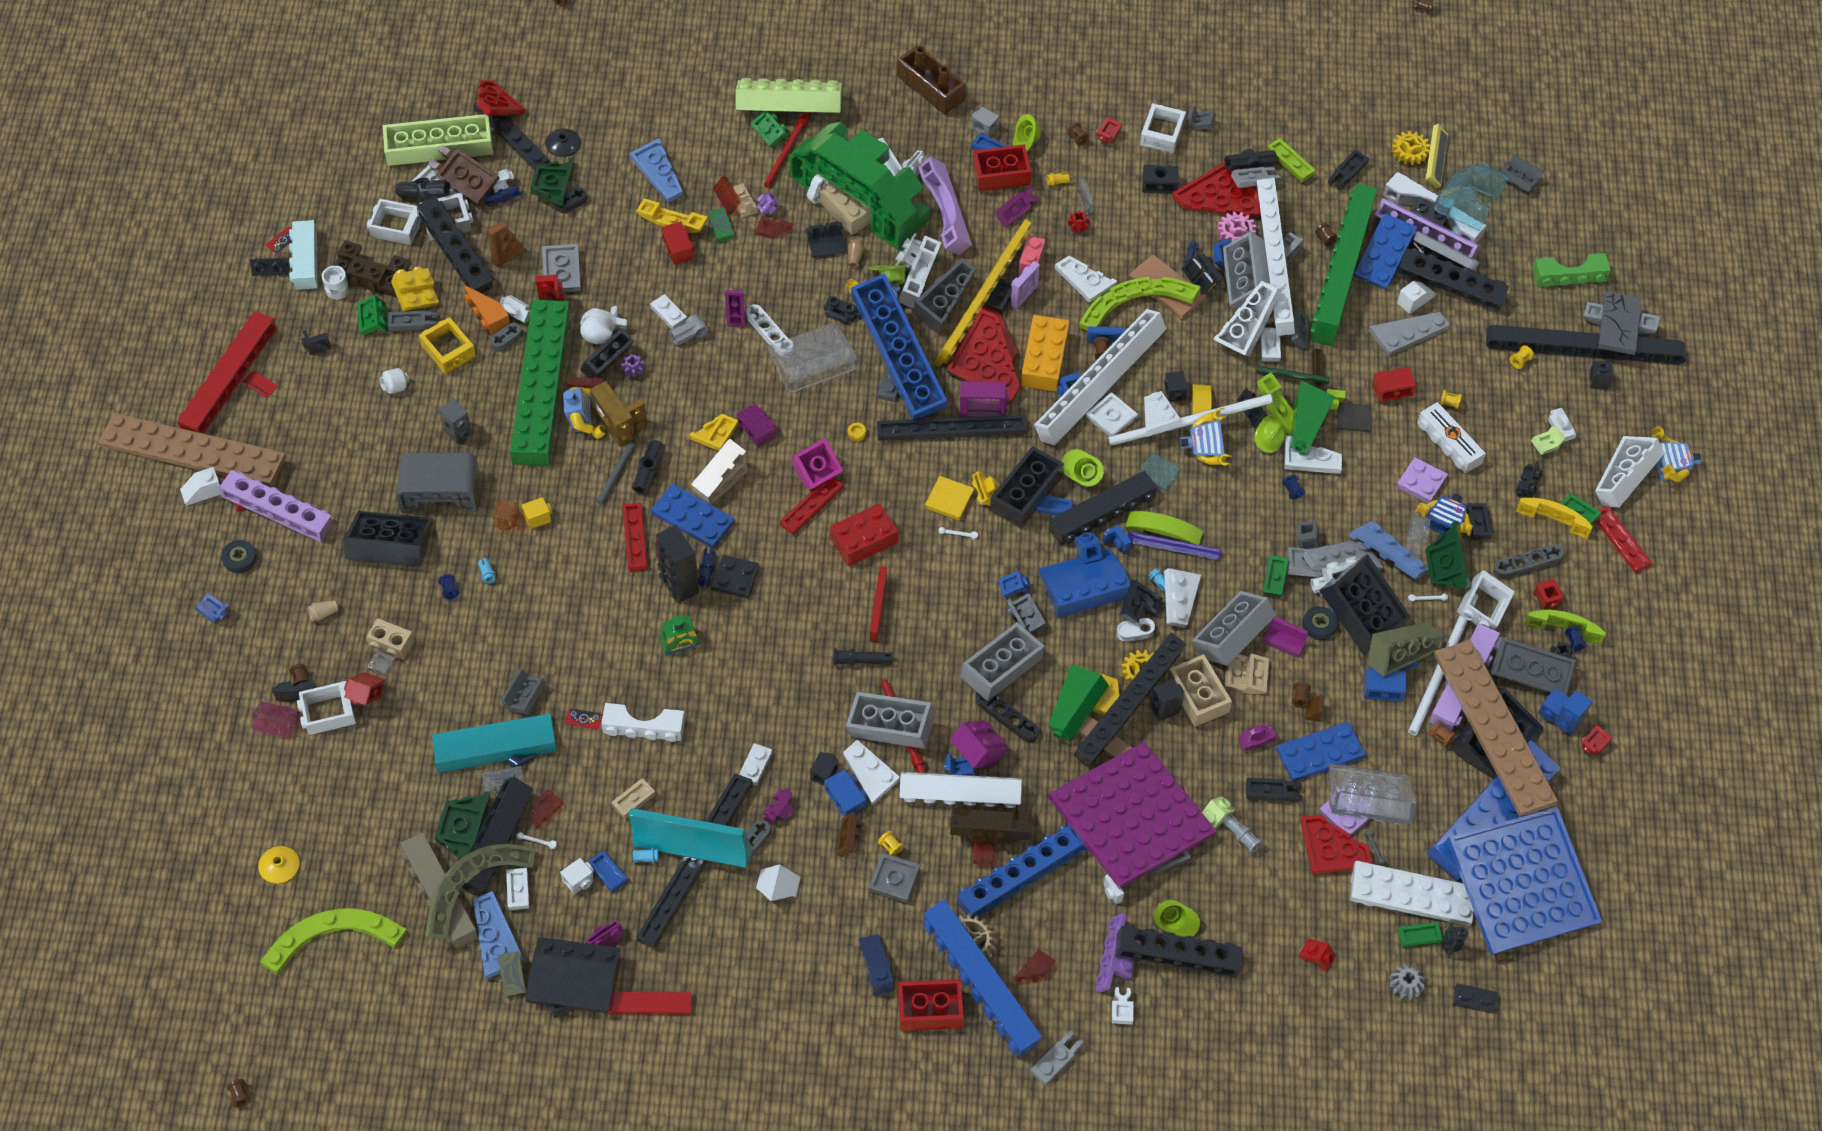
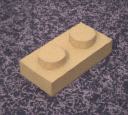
M642 778L613 800L611 804L626 819L631 808H640L654 797L656 793Z

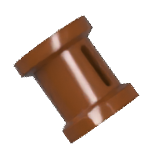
M1440 721L1429 734V736L1440 740L1444 747H1447L1456 735L1454 731L1450 732L1443 727Z

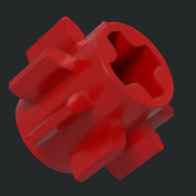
M1077 211L1074 214H1070L1068 226H1072L1071 231L1081 233L1084 230H1088L1090 218H1086V212Z

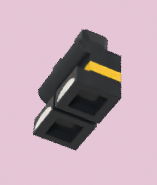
M1205 254L1200 255L1198 258H1190L1181 268L1189 280L1193 281L1194 285L1200 286V293L1202 295L1213 290L1225 276L1221 270H1217L1214 267L1212 258L1210 256L1206 257Z

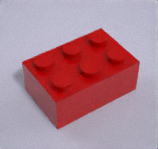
M1025 144L973 151L972 165L978 191L1031 184V168Z
M878 503L831 525L830 540L849 567L898 544V530L881 504Z
M961 979L898 982L900 1031L963 1028Z

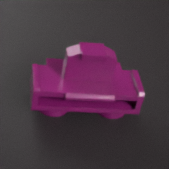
M1265 724L1241 732L1238 742L1245 752L1276 740L1277 735L1271 725L1266 727Z
M781 788L778 789L773 796L775 799L773 804H769L763 811L765 815L763 820L771 824L775 822L778 816L783 820L790 817L793 812V806L788 803V800L793 793L787 788L783 790Z
M615 920L607 926L604 925L596 928L592 936L585 941L588 944L611 946L623 937L624 931L621 924Z

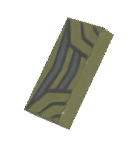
M519 951L497 955L504 996L525 993Z

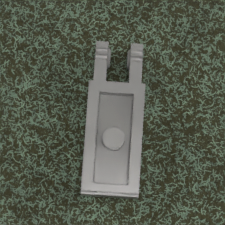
M1273 167L1234 170L1231 174L1238 188L1257 186V180L1275 178V184L1281 181L1280 176L1275 175L1276 170Z
M1069 1031L1061 1041H1058L1030 1070L1045 1086L1058 1075L1084 1045V1041L1080 1039L1070 1050L1066 1047L1068 1042L1073 1039L1074 1033L1072 1031Z

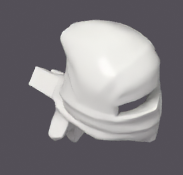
M617 306L611 307V313L593 308L583 315L580 321V332L582 337L590 343H605L612 337L613 330L621 328L626 330L627 320L618 318Z

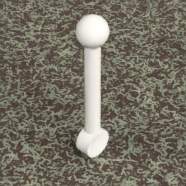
M940 527L938 530L940 534L948 533L967 536L972 540L978 538L977 532H959L947 530L944 527Z
M1411 594L1408 596L1410 603H1414L1415 600H1448L1447 594L1418 597Z
M522 832L516 834L518 840L525 839L549 846L550 849L557 847L556 841L553 840L550 842L526 836Z

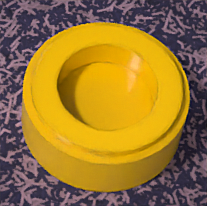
M861 423L851 424L848 427L849 439L854 442L864 440L866 437L865 426Z

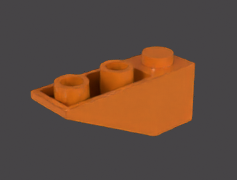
M464 286L465 295H463L466 304L472 306L471 309L474 316L480 318L481 326L484 330H488L490 335L495 334L510 324L509 315L499 302Z

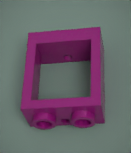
M961 381L959 417L1004 416V412H1008L1009 390H1005V383ZM968 398H971V399H1000V401L968 400Z

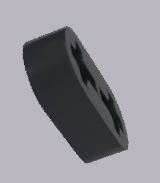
M574 188L568 191L564 205L555 204L556 210L559 213H567L583 205L587 200L586 191L583 188Z

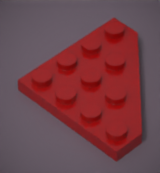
M1225 163L1220 164L1172 193V198L1183 209L1221 214L1228 213L1230 215H1233V212H1236L1237 215L1242 212L1244 217L1249 215L1251 218H1259L1261 216L1258 191L1253 186L1238 188L1231 176L1234 170H1226L1224 167Z
M981 308L949 364L947 373L964 381L1004 382L1005 390H1009L1008 402L1012 404L1020 390V384L998 316Z

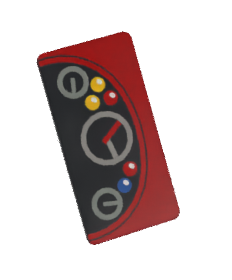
M288 226L265 246L277 254L292 242L289 234V229L292 228Z
M569 708L565 724L599 730L603 714Z

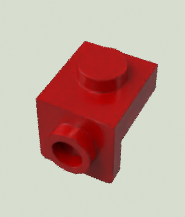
M1106 117L1101 128L1095 132L1100 141L1113 144L1123 125L1116 120Z
M1596 725L1585 738L1580 740L1583 744L1581 748L1589 755L1594 753L1598 756L1613 738L1600 726Z
M1309 938L1299 953L1302 960L1318 963L1324 971L1329 969L1335 959V953L1329 943Z

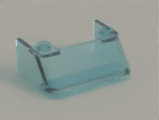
M1478 163L1451 174L1441 190L1433 208L1447 217L1481 231L1491 207L1476 201L1477 195L1473 189L1499 200L1509 175L1495 170L1485 163Z

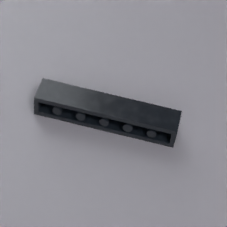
M1144 470L1049 519V531L1060 546L1065 543H1071L1075 540V537L1081 536L1083 533H1089L1098 526L1102 527L1108 521L1121 517L1123 513L1135 510L1139 505L1152 501L1156 497L1157 486Z
M515 776L504 780L469 853L485 846L507 844L508 840L515 833L514 828L523 817L522 811L531 800L530 795L533 788ZM498 866L483 869L469 882L465 883L462 888L472 895L485 892L490 885V877L496 872Z

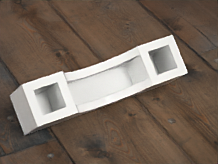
M924 236L898 299L899 303L911 308L914 307V302L921 295L941 242Z
M605 703L601 725L603 733L610 736L625 735L630 738L645 737L649 740L664 739L669 742L682 741L685 716L684 711L664 709L655 719L640 721L628 714L625 705Z

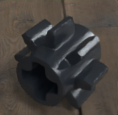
M1559 641L1556 647L1551 646L1550 652L1573 659L1574 649L1570 648L1569 643H1560Z

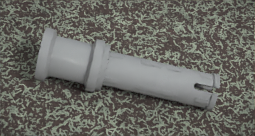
M1232 814L1227 815L1222 821L1236 835V840L1242 842L1249 849L1248 852L1250 854L1255 853L1262 846L1263 840L1258 839L1251 832L1250 827L1242 825Z

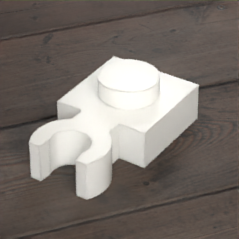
M1119 987L1115 989L1114 996L1117 1001H1112L1113 1024H1133V1002L1128 1001L1131 995L1130 988H1127L1126 995L1119 993Z

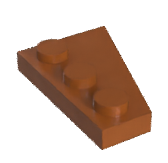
M503 222L493 225L487 230L492 261L496 267L527 251Z

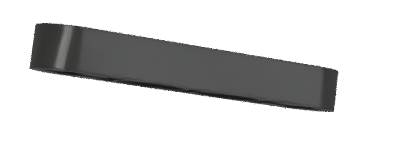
M1552 544L1500 559L1495 563L1493 573L1497 578L1505 579L1557 564L1562 560L1564 550L1561 546ZM1539 556L1542 561L1535 562L1532 557ZM1522 561L1525 566L1518 567L1515 565V562Z

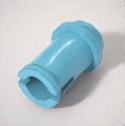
M483 558L485 565H483L482 560L478 561V566L482 573L481 579L485 583H492L495 581L496 572L492 570L490 560Z
M1156 568L1148 575L1150 577L1149 580L1154 582L1165 593V577L1162 575V571Z
M654 847L651 850H633L634 863L652 862L654 864L655 861H659V850Z

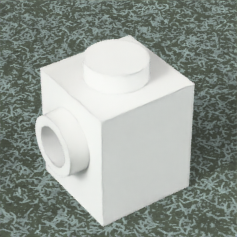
M581 858L560 872L563 883L574 895L582 889L585 890L590 887L594 881L593 868L588 862L584 863Z

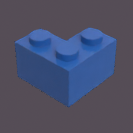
M1555 688L1542 703L1539 714L1545 720L1551 721L1558 726L1561 731L1572 735L1585 720L1593 701L1577 690L1569 698Z

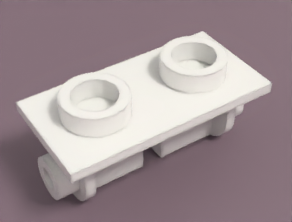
M915 233L910 239L906 238L902 245L904 248L903 252L900 251L895 258L897 261L895 266L909 264L905 266V271L911 269L922 243L920 240L914 239Z

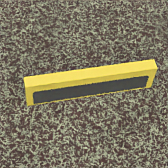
M1439 124L1433 126L1426 180L1435 189L1441 187L1448 133Z

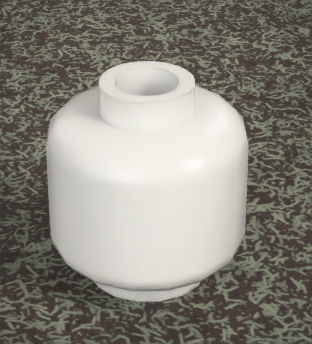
M400 368L384 371L382 377H380L382 390L389 394L404 391L407 383H409L407 373H404Z

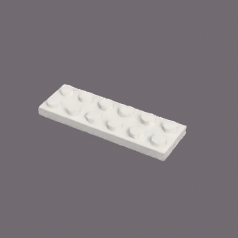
M1355 861L1350 901L1466 926L1472 924L1473 908L1463 883Z

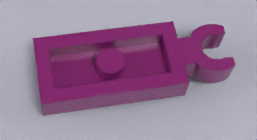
M1029 188L1025 192H1019L995 211L1003 227H1007L1031 208L1030 202L1038 200V196L1031 197V192L1034 191V188Z

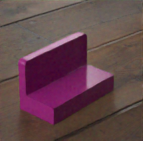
M1274 617L1271 620L1263 643L1299 658L1306 644L1309 632Z

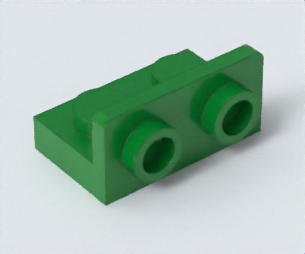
M763 111L750 123L771 148L784 137L787 139L790 137L788 135L789 129L783 123L781 125L778 123L780 119L774 112L770 114L768 111Z
M376 295L357 303L359 332L363 336L377 329H380L383 333L388 332L387 305Z

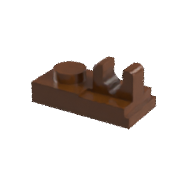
M853 812L841 820L836 855L841 857L854 850L856 846L855 838L862 835V832L857 831L856 827L860 828L864 823L858 820V816Z

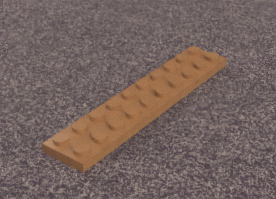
M113 413L98 441L99 446L201 471L214 467L216 474L226 477L231 470L237 473L242 472L248 478L259 480L269 487L273 486L286 459L284 452Z
M1471 639L1436 650L1434 656L1519 817L1557 805V798Z

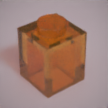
M500 498L493 515L495 527L500 530L513 531L520 515L519 503Z

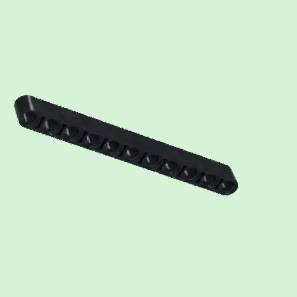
M1491 325L1486 328V346L1496 350L1519 351L1525 345L1533 353L1675 365L1686 361L1685 343L1680 340L1637 337L1635 355L1598 348V333Z

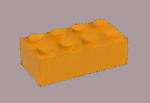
M1033 315L1022 369L1021 386L1057 392L1068 337L1069 320Z

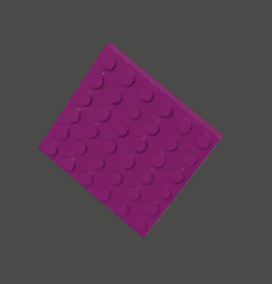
M1145 742L1048 794L1049 800L1119 889L1216 834V829Z

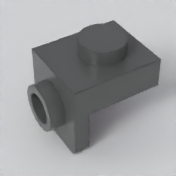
M1195 106L1190 107L1187 121L1191 124L1193 130L1214 127L1216 118L1214 110L1197 112Z

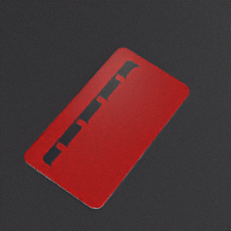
M252 371L242 381V383L264 397H268L278 387L256 371Z

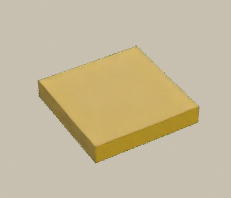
M939 476L925 503V508L960 521L974 493V488Z

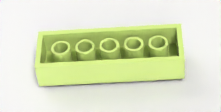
M742 78L737 82L736 110L838 113L841 111L842 83H838L835 80L822 83L820 80L803 82V80L796 79L793 82H786L785 79L769 81L762 78L758 79V81H751L750 78Z
M485 114L383 125L384 152L387 166L428 162L431 159L435 161L447 160L438 151L442 145L453 152L459 149L470 157L493 155L489 116Z

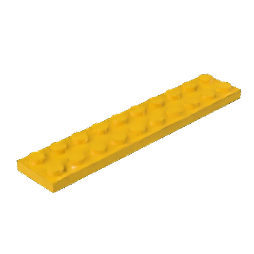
M1025 219L1014 234L933 365L940 367L942 363L946 364L953 355L958 344L974 322L975 317L989 298L990 293L994 290L999 279L1006 271L1007 266L1021 247L1022 242L1030 232L1028 228L1031 222Z

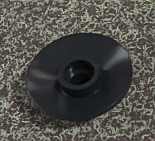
M557 129L546 138L547 150L552 155L558 157H567L576 153L581 145L579 135L571 129Z

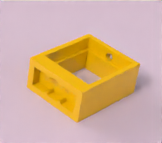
M450 317L440 321L437 325L423 331L419 335L421 346L444 374L476 356L474 345ZM452 331L463 345L442 356L431 342Z

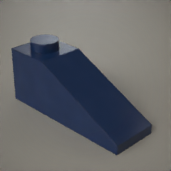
M879 934L859 938L873 996L893 992V978Z

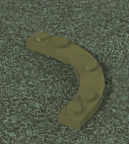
M513 844L490 845L477 849L457 861L444 875L433 895L425 936L448 939L451 914L459 895V890L480 871L498 865L533 868L536 848Z

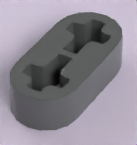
M510 323L492 335L490 339L492 349L500 352L517 342L522 336L520 325Z
M756 821L746 832L749 842L751 843L753 840L751 855L755 854L770 836V825L767 821ZM764 827V828H765V832H762V831H761V832L758 834V828H759V829H762V828Z

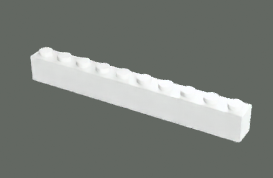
M1275 178L1257 180L1269 281L1271 285L1282 290L1273 309L1276 335L1295 334Z
M1146 309L1034 424L1042 442L1051 445L1059 442L1166 330V326L1160 312Z

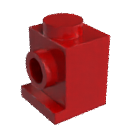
M1555 579L1537 583L1533 592L1543 610H1557L1564 599Z

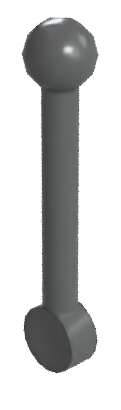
M1366 829L1364 835L1369 838L1378 858V865L1383 866L1386 862L1381 857L1373 840V832L1371 829Z

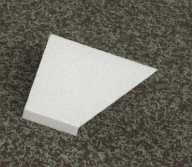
M782 865L761 869L756 890L763 893L770 901L791 896L796 897L801 877Z

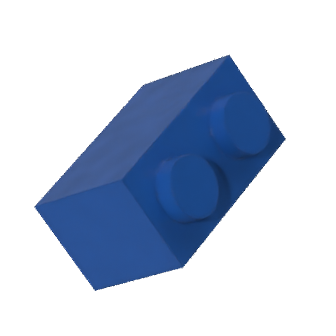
M1366 668L1364 675V698L1403 701L1406 693V671L1397 670L1383 677L1373 668Z
M845 769L824 780V790L843 817L851 812L856 815L865 810L867 800L864 791L857 788L855 778L851 774L848 775Z

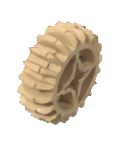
M968 914L967 919H964L960 915V922L977 946H981V943H986L981 951L990 960L992 958L991 953H995V945L997 944L995 931H991V924L986 925L985 919L978 921V916L971 919V916Z

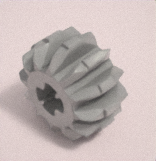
M1406 964L1402 968L1397 966L1394 970L1395 973H1391L1390 979L1392 981H1390L1389 985L1394 988V994L1400 993L1401 999L1407 996L1410 1001L1413 996L1419 997L1420 991L1422 992L1425 988L1423 984L1425 977L1420 976L1421 970H1414V965L1410 968Z

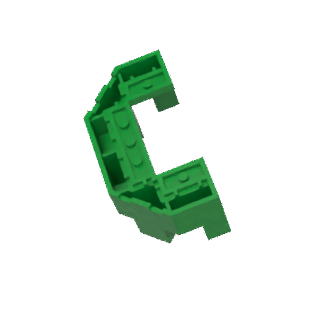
M842 122L828 124L815 137L807 138L789 155L790 178L809 190L812 179L815 175L819 174L871 209V232L897 250L902 247L907 237L910 239L914 233L930 220V208L926 204L915 200L913 203L910 201L923 188L911 167L902 168L893 176L887 166L884 165L889 160V147L864 130L858 132L848 142V131Z

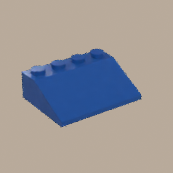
M1111 549L1101 551L1102 559L1084 563L1079 557L1038 569L1057 618L1125 599L1130 581L1125 569Z

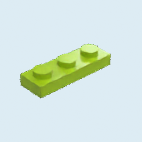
M1281 138L1267 146L1266 151L1274 150L1277 154V161L1301 183L1315 175V169Z

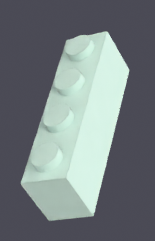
M314 220L292 222V229H289L290 240H292V243L289 244L290 254H292L289 262L290 268H293V272L289 273L290 282L294 283L295 290L317 288V230Z

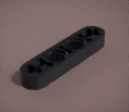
M976 693L975 702L978 707L1025 742L1031 743L1037 740L1039 728L1035 723L996 695L989 701L985 699L982 701L981 695ZM1001 706L1005 711L997 713L994 711V708ZM1011 718H1018L1020 723L1013 725L1009 720ZM1033 730V734H1026L1027 731Z

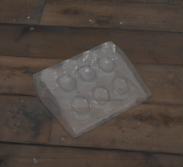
M835 322L767 346L789 394L856 370L858 359L853 348Z
M1329 763V805L1331 813L1338 816L1348 815L1358 819L1368 818L1378 822L1389 821L1398 825H1411L1416 801L1407 774Z

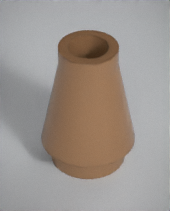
M854 239L847 245L848 266L856 268L859 266L865 246L862 241Z

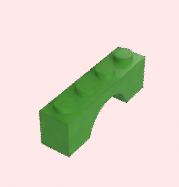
M1606 253L1589 254L1586 262L1579 267H1565L1554 258L1535 259L1532 268L1537 287L1591 282L1600 283L1607 281L1611 271Z

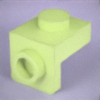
M1554 425L1548 432L1534 436L1531 442L1538 452L1543 455L1557 450L1565 441V437L1559 428Z
M1218 797L1212 799L1202 813L1212 826L1217 829L1225 817L1232 814L1235 809L1227 799Z

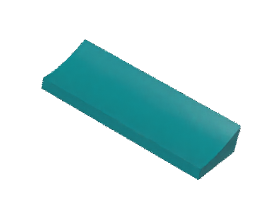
M551 714L432 734L435 764L438 773L507 761L514 755L518 758H523L534 753L541 755L557 752Z
M633 808L628 813L632 827L634 847L650 850L654 847L660 852L745 868L753 851L745 829Z

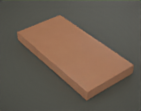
M1151 255L1128 276L1130 280L1149 277V279L1168 277L1188 282L1154 255ZM1199 293L1194 303L1191 304L1169 296L1150 295L1181 320L1206 299L1205 294Z

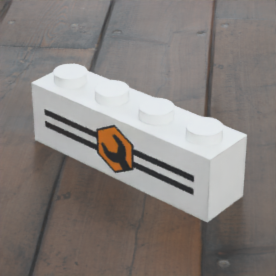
M1438 402L1420 412L1417 422L1419 427L1431 437L1434 443L1439 445L1443 453L1452 459L1458 469H1461L1466 474L1483 463L1486 453Z

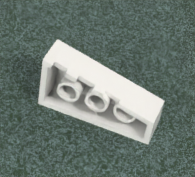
M1261 281L1213 340L1243 355L1250 356L1282 290Z
M1623 436L1595 490L1602 506L1620 507L1664 455L1658 438Z

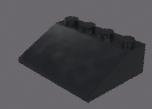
M358 511L344 537L345 559L370 561L372 563L384 562L392 565L421 566L426 554L433 518Z
M1368 554L1335 576L1319 590L1362 654L1370 651L1372 635L1374 633L1398 629L1411 618Z
M1504 687L1497 688L1526 743L1530 740L1534 742L1543 726ZM1468 721L1450 747L1465 762L1494 779L1497 774Z
M538 937L525 1001L609 1013L621 965L620 948Z

